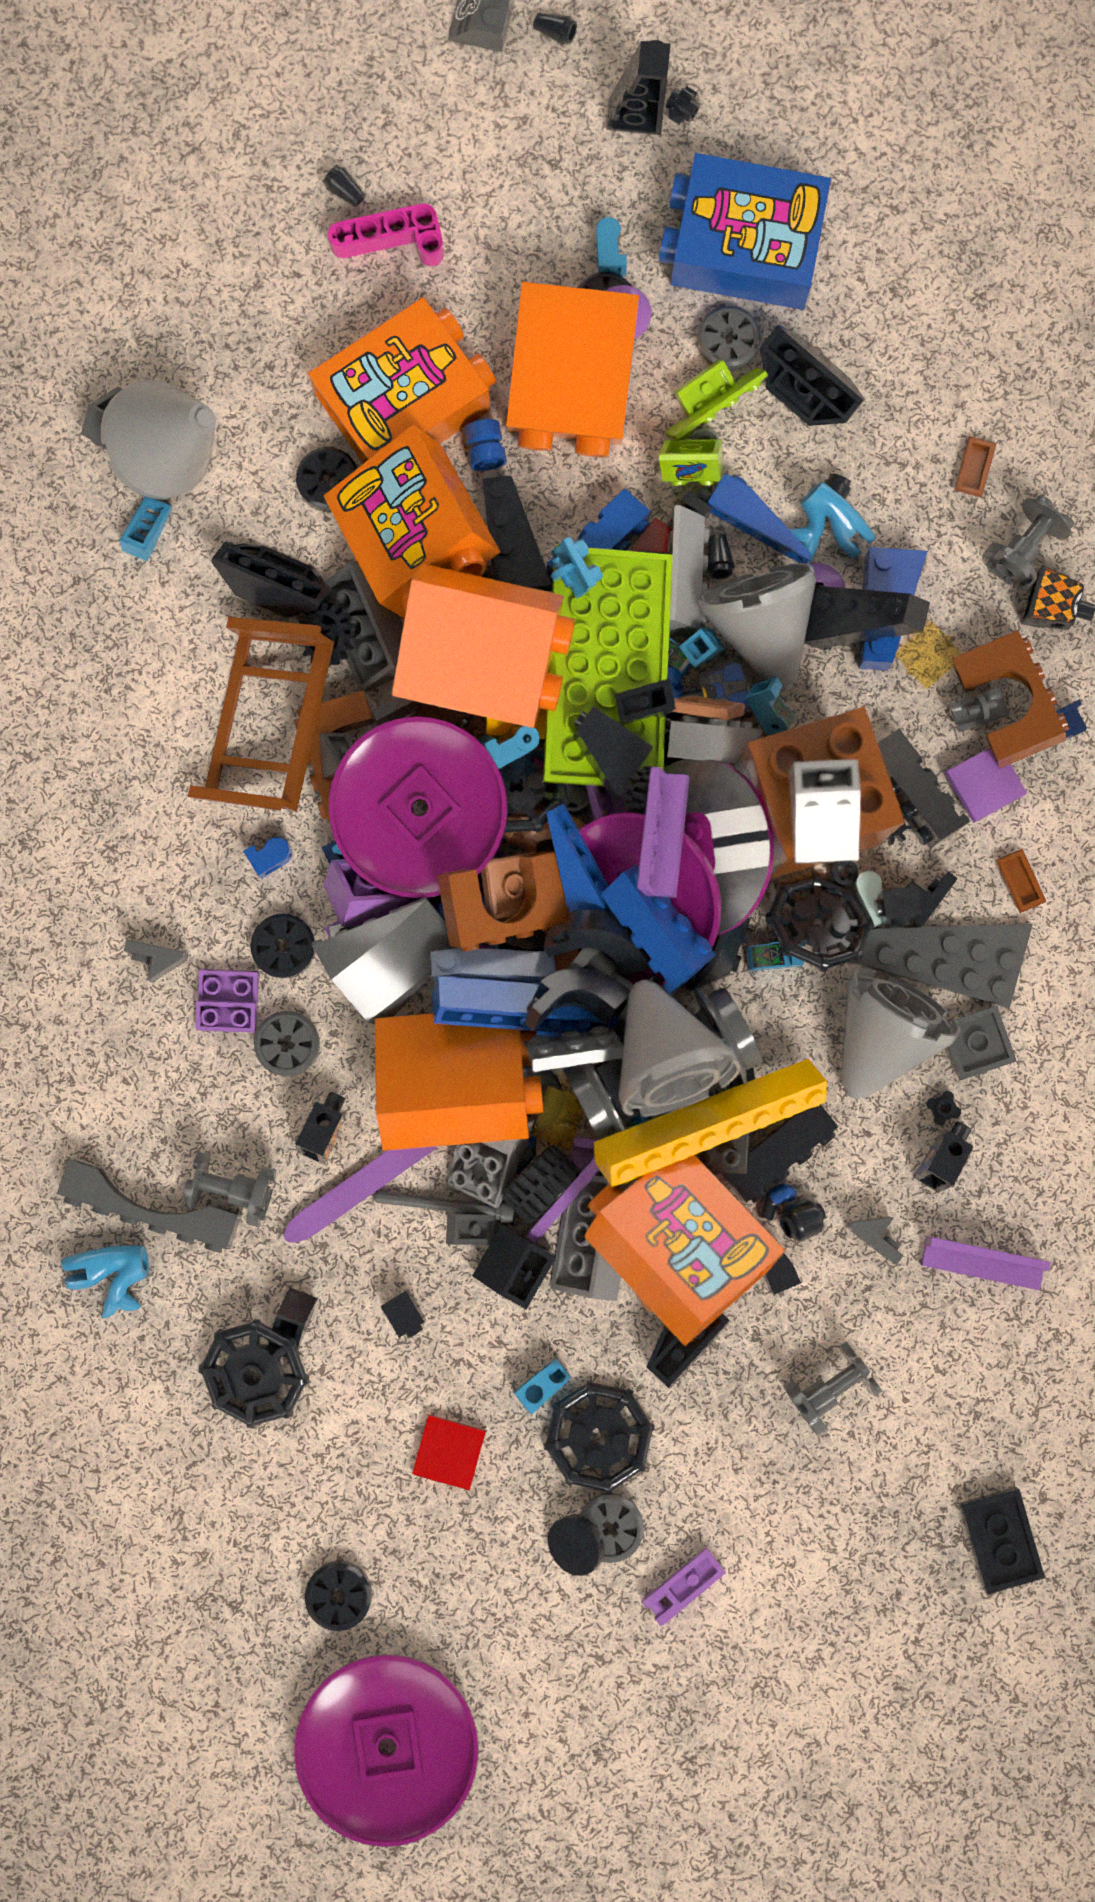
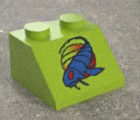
M722 439L665 440L659 453L662 481L670 482V485L673 486L686 485L689 481H698L699 485L708 486L716 484V481H721L723 474Z

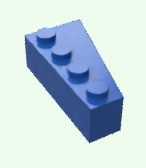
M624 488L600 511L597 523L591 521L582 529L578 539H583L588 548L627 551L631 545L629 540L635 534L638 536L642 535L650 525V522H648L650 510ZM554 557L547 562V572L552 583L553 580L550 575L553 573L552 561Z
M869 547L864 561L863 590L910 593L914 595L928 551ZM887 636L877 638V641L871 642L861 641L859 669L888 671L894 661L901 636L892 638Z
M634 865L624 871L601 893V896L621 925L630 927L632 930L631 940L637 948L646 950L652 959L648 963L654 973L661 972L667 981L663 986L670 994L692 978L716 954L711 949L710 943L705 938L700 937L691 927L688 918L680 914L673 907L669 897L646 896L637 888L640 868Z

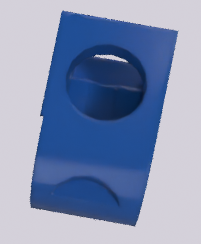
M280 837L269 839L264 848L259 851L254 845L243 851L261 879L287 864L292 857L291 846Z

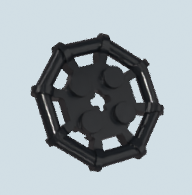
M539 743L536 748L526 754L525 759L518 758L499 769L507 794L508 812L504 833L525 831L539 833L548 822L547 812L562 804L567 807L570 799L567 797V784L555 783V793L546 792V782H543V771L533 764L535 757L544 763V748ZM522 784L523 791L515 790L511 792V785ZM544 803L549 804L538 815L535 814V811ZM513 814H521L522 817H527L526 820H508L509 817H514Z
M814 872L811 876L788 883L781 882L777 885L776 896L770 911L765 915V920L773 929L783 948L782 953L786 957L790 955L818 967L819 971L825 972L830 967L850 961L858 962L863 957L864 945L870 930L874 926L872 919L868 918L855 895L856 890L851 887L849 889L821 877L820 873ZM810 888V895L801 898L796 895V892ZM821 889L831 894L825 893L822 895ZM833 895L840 897L838 901H836V898ZM785 902L792 907L790 915L782 913ZM846 904L849 906L855 920H849L843 909ZM815 918L824 922L823 928L819 924L814 925L813 921ZM784 926H788V928H789L791 934L793 935L794 939L791 940V938H790V936H789V934H788V932H787V930H786V928H785ZM848 931L856 932L853 943L845 939ZM807 944L811 947H814L812 951L817 952V954L808 951L804 948H801L799 946L801 945L805 947ZM836 948L841 951L832 955L827 954V951Z
M253 1319L250 1323L226 1330L218 1329L214 1333V1340L203 1363L198 1366V1372L203 1376L213 1403L211 1407L245 1423L247 1428L253 1429L255 1425L283 1417L285 1419L290 1418L305 1385L309 1383V1375L305 1373L295 1345L297 1342L295 1338H289L262 1324L260 1319ZM249 1336V1344L236 1347L232 1340ZM260 1336L278 1345L279 1348L273 1351L269 1345L259 1344ZM222 1350L228 1354L224 1366L216 1364ZM285 1353L292 1373L284 1372L280 1358ZM250 1368L257 1370L260 1374L258 1381H254L253 1377H247L246 1374L250 1371ZM217 1376H221L226 1392L223 1394L219 1387ZM283 1384L292 1385L285 1400L277 1395ZM230 1398L234 1400L238 1398L244 1402L243 1405L247 1406V1409L245 1410L228 1400ZM270 1402L273 1407L257 1412L256 1406Z
M587 1380L585 1385L559 1402L554 1401L551 1406L553 1410L546 1443H543V1447L554 1460L567 1485L574 1484L611 1494L613 1489L639 1472H645L650 1441L655 1425L649 1421L635 1399L633 1390L630 1388L627 1390ZM596 1396L618 1401L614 1408L605 1407L596 1403ZM588 1397L590 1406L576 1415L569 1410ZM625 1406L638 1425L631 1427L627 1425L620 1414ZM564 1417L571 1421L568 1438L559 1439ZM594 1429H598L600 1432L604 1430L607 1432V1435L604 1437L606 1441L604 1444L601 1445L599 1442L593 1443L591 1441L594 1437L592 1432ZM640 1434L634 1456L627 1452L630 1435ZM569 1446L578 1459L573 1468L561 1448ZM624 1458L629 1465L610 1477L608 1468ZM584 1465L591 1468L602 1469V1478L581 1474L580 1472Z

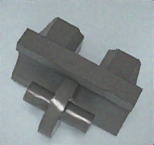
M1000 687L949 705L958 733L1010 715L1005 706Z

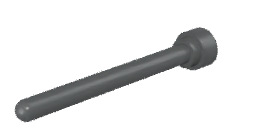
M377 1191L373 1195L376 1203L494 1216L495 1220H501L502 1224L513 1225L515 1210L504 1200L498 1208H494L486 1203Z

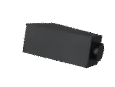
M593 706L588 713L582 711L573 724L577 728L573 738L610 797L616 801L625 791L626 783L631 782L629 777L632 774H636V770L640 768L653 746Z

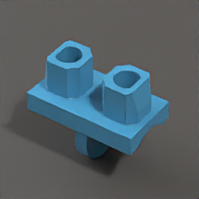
M571 537L563 539L561 544L551 551L554 557L552 562L556 571L550 576L553 582L562 579L566 588L570 587L577 599L593 588L603 577V574L595 564L587 567L584 563L583 558L589 554L585 541L583 539L572 541Z

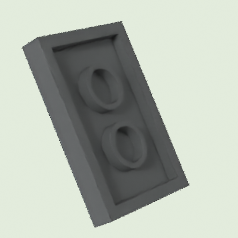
M607 1026L593 1027L591 1031L583 1033L574 1030L561 1033V1036L550 1038L547 1035H538L532 1037L530 1041H524L525 1054L533 1072L623 1058L624 1046L613 1028Z

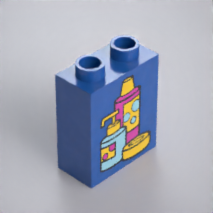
M695 153L691 175L675 173L669 208L684 211L681 227L677 229L665 226L660 249L659 262L673 265L671 286L804 310L812 284L831 178Z

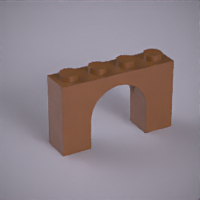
M1019 630L952 658L954 669L965 693L997 679H1013L1025 685L1033 697L1032 705L1022 719L987 734L988 745L999 769L1066 741L1065 731L1069 729L1063 713L1057 714L1053 706L1057 704V700L1052 689H1046L1042 682L1045 674L1040 663H1033L1030 654L1034 652L1028 637L1022 639Z
M364 690L321 702L308 764L312 763L314 774H310L314 792L319 790L322 801L317 802L322 819L327 818L329 823V795L334 777L323 779L320 733H344L374 724ZM302 708L297 709V714L299 718ZM299 718L294 720L296 730L298 727Z
M542 851L519 856L525 889L523 903L515 915L500 922L493 919L486 912L482 904L477 871L475 869H460L437 874L450 946L460 947L461 951H472L479 949V943L488 942L489 945L507 942L506 937L516 935V938H526L533 936L534 930L542 929L543 932H547V928L557 924L568 923V906L565 900L555 851Z

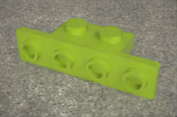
M717 360L673 391L686 417L664 432L665 435L673 440L688 438L693 433L692 429L700 424L712 421L716 417L715 413L722 408H728L739 401L738 397L746 391L750 392L760 387L761 381L768 376L766 370L754 368L737 381H734L724 360Z

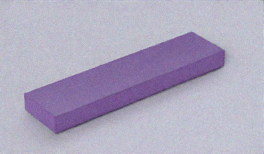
M595 1156L527 1233L526 1236L532 1242L539 1240L600 1171L595 1164Z

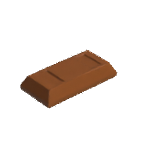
M971 436L968 437L954 488L955 491L982 498L997 443Z
M1023 849L995 860L1019 913L1047 902Z

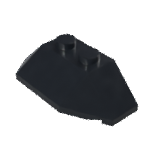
M776 325L759 348L760 355L762 356L763 370H766L768 374L765 378L766 389L808 426L847 423L864 402V397L850 377L812 344L781 325Z
M225 541L212 558V564L235 596L285 618L317 610L330 591V587L328 584H325L323 578L314 567L264 545L234 544L233 542Z
M749 917L731 931L717 935L711 948L716 956L687 981L684 992L691 993L694 992V988L701 989L724 979L730 974V971L736 973L742 958L737 953L741 944L747 945L752 933V929L748 928Z

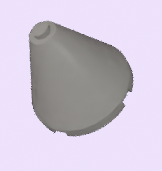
M157 380L139 381L119 391L108 403L101 422V443L106 445L111 460L108 462L110 468L119 480L132 491L152 499L177 497L196 487L208 470L212 454L216 418L211 408L176 386Z
M797 563L769 568V573L754 577L753 573L725 582L701 596L702 600L699 601L703 615L759 677L765 681L778 676L782 684L780 692L793 688V683L798 680L816 582L813 566Z
M869 968L856 969L848 982L841 1083L845 1088L844 1092L854 1099L869 1097L954 1043L961 1030L956 1020H953L951 1025L945 1019L948 1011L929 995L892 975H888L886 980L875 978L873 976L876 970Z
M649 980L640 981L633 986V990L630 991L628 998L619 1100L626 1114L633 1115L632 1109H639L641 1116H653L689 1106L709 1097L707 1089L718 1081L721 1088H724L738 1075L741 1067L735 1052L662 987Z

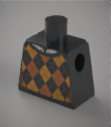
M1042 565L1036 572L1037 580L1032 585L1022 625L1068 630L1074 624L1076 617L1091 621L1095 613V604L1081 600L1084 585Z
M329 1092L324 1105L314 1104L295 1143L298 1154L321 1164H326L344 1123L343 1114L340 1113L346 1100L344 1097L334 1092ZM323 1120L330 1121L328 1126H319Z

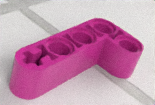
M426 203L337 222L328 230L331 251L339 258L353 257L415 242L420 260L425 265H438L444 257L443 239L435 209ZM423 219H428L431 221L427 225L419 224V222ZM396 225H400L403 227L399 231L391 230V228ZM372 231L376 233L372 237L363 236L366 232ZM353 235H357V240H354ZM344 238L345 241L339 242V239ZM433 245L437 247L436 250L431 252L425 250L428 246Z

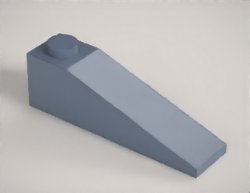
M461 948L430 952L434 985L438 976H456L457 978L469 979L484 978L494 981L512 980L519 983L533 984L540 983L545 977L556 972L554 956L549 957L546 952L499 949L461 951Z

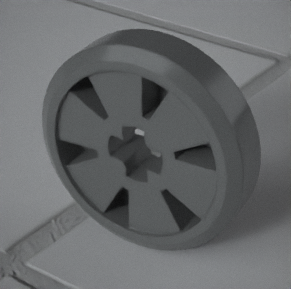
M724 306L711 311L702 320L698 330L697 346L702 358L709 365L721 359L724 360L729 371L738 370L748 365L757 354L760 344V329L756 320L747 311L734 306ZM726 333H730L731 337L736 339L732 340V344L726 343Z
M282 1011L270 1015L260 1024L254 1038V1050L257 1059L268 1071L280 1076H295L309 1069L317 1059L320 1050V1037L316 1027L308 1018L296 1012ZM287 1035L292 1036L291 1041L295 1043L294 1048H288V1052H283V1046L279 1044L281 1038L286 1039Z
M604 1493L589 1500L582 1508L579 1515L588 1518L601 1534L599 1538L601 1544L604 1543L605 1548L602 1562H620L636 1552L643 1539L644 1524L639 1509L630 1499L616 1493ZM606 1521H609L611 1524L614 1522L618 1523L616 1534L612 1535L610 1532L605 1534L602 1531L605 1529L604 1523Z

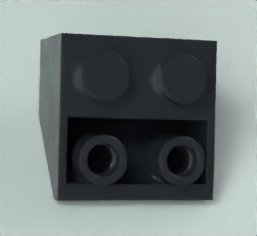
M501 1223L472 1277L500 1296L527 1310L556 1256L552 1251L536 1242H532L529 1238Z

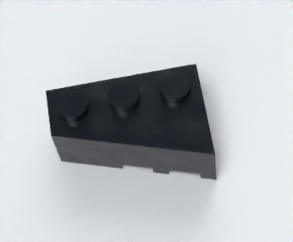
M722 1313L686 1346L665 1325L646 1367L665 1386L672 1388L731 1321Z

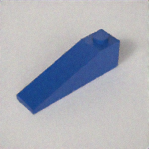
M725 473L708 501L707 505L711 507L710 513L797 563L807 564L811 553L751 487L747 486L744 479Z
M562 804L548 811L547 818L565 900L570 912L577 910H602L613 913L601 896V893L609 885L566 806Z

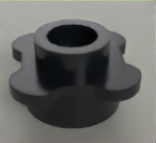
M950 1091L943 1092L942 1096L936 1099L929 1098L926 1103L927 1108L931 1110L934 1116L933 1121L937 1125H944L946 1120L951 1118L957 1119L961 1115V1109L956 1106L954 1094ZM943 1105L946 1106V1110H945V1111H942V1109H941V1107H942Z

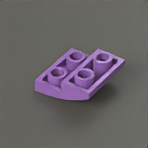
M990 748L944 773L973 823L1028 794L1011 764L999 769Z
M200 969L198 1000L196 1001V1030L255 1033L259 971Z

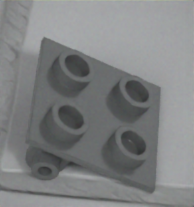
M749 1133L694 1155L714 1176L717 1173L746 1174Z

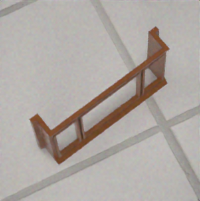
M228 617L226 628L239 635L206 784L205 787L190 785L188 797L278 811L287 809L297 812L334 642L320 633L321 627L318 625ZM251 640L314 646L315 651L310 673L247 667L246 662ZM243 676L307 683L289 764L225 756ZM223 765L287 773L282 798L218 789Z

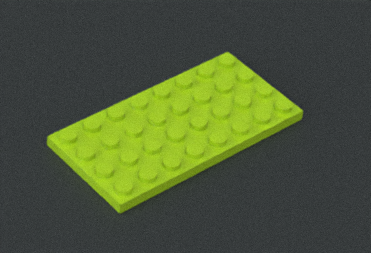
M588 548L589 554L583 558L584 563L587 567L595 564L603 574V577L584 596L576 599L571 588H566L562 579L552 583V593L564 596L560 616L574 618L575 625L568 654L552 653L549 673L563 676V683L556 711L546 710L543 782L603 786L573 738L577 730L573 724L582 711L588 713L593 706L620 724L614 694L667 679L673 555ZM553 564V572H555L556 568ZM666 716L661 718L649 717L628 724H620L653 746L640 766L642 769L643 766L648 765L660 767L663 770Z

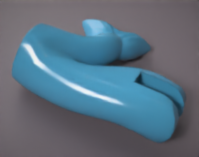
M823 481L814 486L800 502L808 518L807 527L789 529L811 553L809 563L812 562L819 546L826 516L829 518L836 543L851 558H856L862 554L856 544L849 540L856 532L870 545L876 539L874 533L860 514L841 495Z
M121 1245L104 1247L70 1255L61 1260L62 1270L70 1271L84 1268L86 1270V1273L66 1277L64 1282L67 1289L81 1290L92 1287L113 1272H117L109 1286L108 1295L102 1310V1318L112 1316L118 1309L134 1311L141 1308V1305L126 1291L129 1286L147 1278L149 1275V1259L145 1246Z

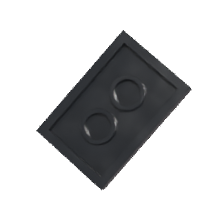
M1018 1487L959 1503L983 1588L987 1595L1045 1579Z

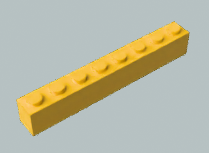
M805 1059L749 1081L745 1085L741 1084L689 1106L594 1142L595 1164L611 1187L629 1182L636 1177L656 1171L659 1168L684 1160L689 1156L825 1103L827 1080L809 1059Z

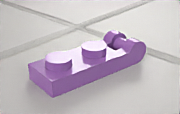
M705 1547L656 1589L648 1593L641 1602L646 1609L650 1608L656 1615L654 1619L662 1626L726 1574V1571L708 1548ZM665 1595L672 1602L668 1607H664L659 1601Z

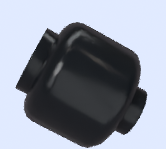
M802 1198L787 1205L782 1210L779 1222L781 1229L788 1238L803 1242L823 1231V1220L826 1219V1214L819 1203L815 1204L809 1198Z

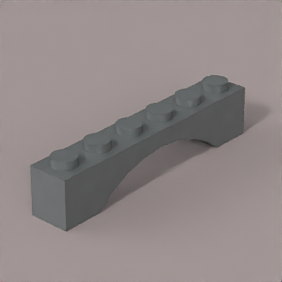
M68 1160L57 1191L58 1195L65 1197L63 1201L65 1203L78 1207L85 1203L93 1206L91 1211L105 1216H109L110 1212L121 1215L120 1221L132 1225H137L138 1221L149 1224L148 1230L164 1235L166 1230L177 1233L176 1239L193 1244L195 1239L204 1242V1248L221 1253L222 1249H231L242 1214L215 1205L183 1214L150 1210L122 1194L109 1180L102 1168L77 1160Z

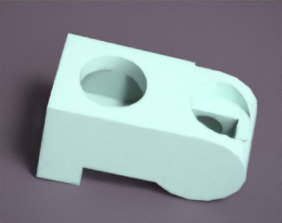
M865 871L856 878L853 888L856 890L855 894L869 919H872L873 928L883 924L882 918L876 916L874 901L878 900V895L882 891V880L877 873Z

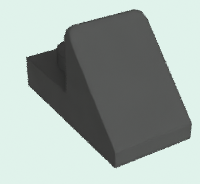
M126 940L124 947L125 952L132 954L131 960L148 963L149 958L152 959L147 981L152 983L186 962L189 956L182 951Z
M447 1214L446 1244L489 1245L498 1230V1220H495L494 1216L482 1214Z
M888 1216L851 1221L846 1224L845 1227L892 1264L897 1265L904 1256L898 1251L900 1245L887 1235L883 1239L880 1237L894 1217Z

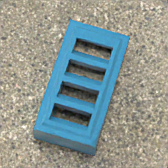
M144 497L119 540L122 551L148 561L172 510V506L157 499ZM149 508L156 512H159L160 514L159 516H155L146 511ZM146 519L154 524L151 526L142 522V520ZM138 529L148 533V535H142L137 533Z

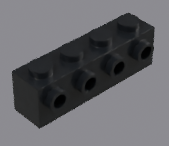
M821 1104L794 1114L748 1152L746 1174L722 1173L721 1175L743 1202L747 1203L751 1200L755 1203L767 1193L764 1189L773 1181L778 1184L790 1174L787 1169L797 1162L800 1166L813 1155L810 1150L820 1143L823 1147L835 1138L836 1135L833 1131L839 1126Z

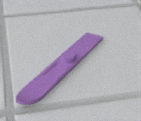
M437 1147L387 1150L298 1213L285 1228L284 1239L287 1242L296 1243L315 1235Z

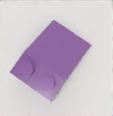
M345 859L331 860L323 885L342 927L361 926L364 924V921L372 918L379 919L389 915V911L422 899L402 897L380 890L359 876Z

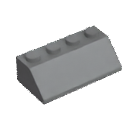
M674 505L666 523L668 527L673 529V531L669 532L668 554L673 555L669 635L692 636L700 628L705 627L706 621L699 601L702 600L701 596L707 592V583H702L703 572L707 571L708 555L703 554L704 544H708L709 527L705 526V516L681 505Z
M595 1175L563 1211L550 1289L592 1299L617 1301L621 1276L584 1237L596 1218L594 1213L588 1208V1205L609 1185L603 1176ZM624 1182L618 1186L624 1192L635 1182Z

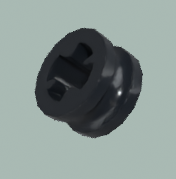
M833 861L829 866L828 873L832 881L841 885H849L856 880L858 868L853 861ZM847 864L848 867L846 871L848 873V876H840L839 878L838 876L841 873L838 870L839 866L846 867Z

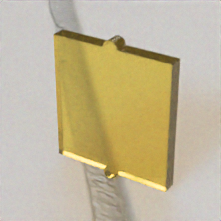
M932 621L924 628L923 632L918 633L895 656L908 669V674L913 675L927 690L953 667L952 658L962 653L951 642V637L946 636Z
M548 1086L543 1099V1113L538 1114L531 1136L547 1141L549 1146L555 1144L571 1150L583 1114V1109L577 1097L573 1096L571 1091L565 1090L563 1092Z

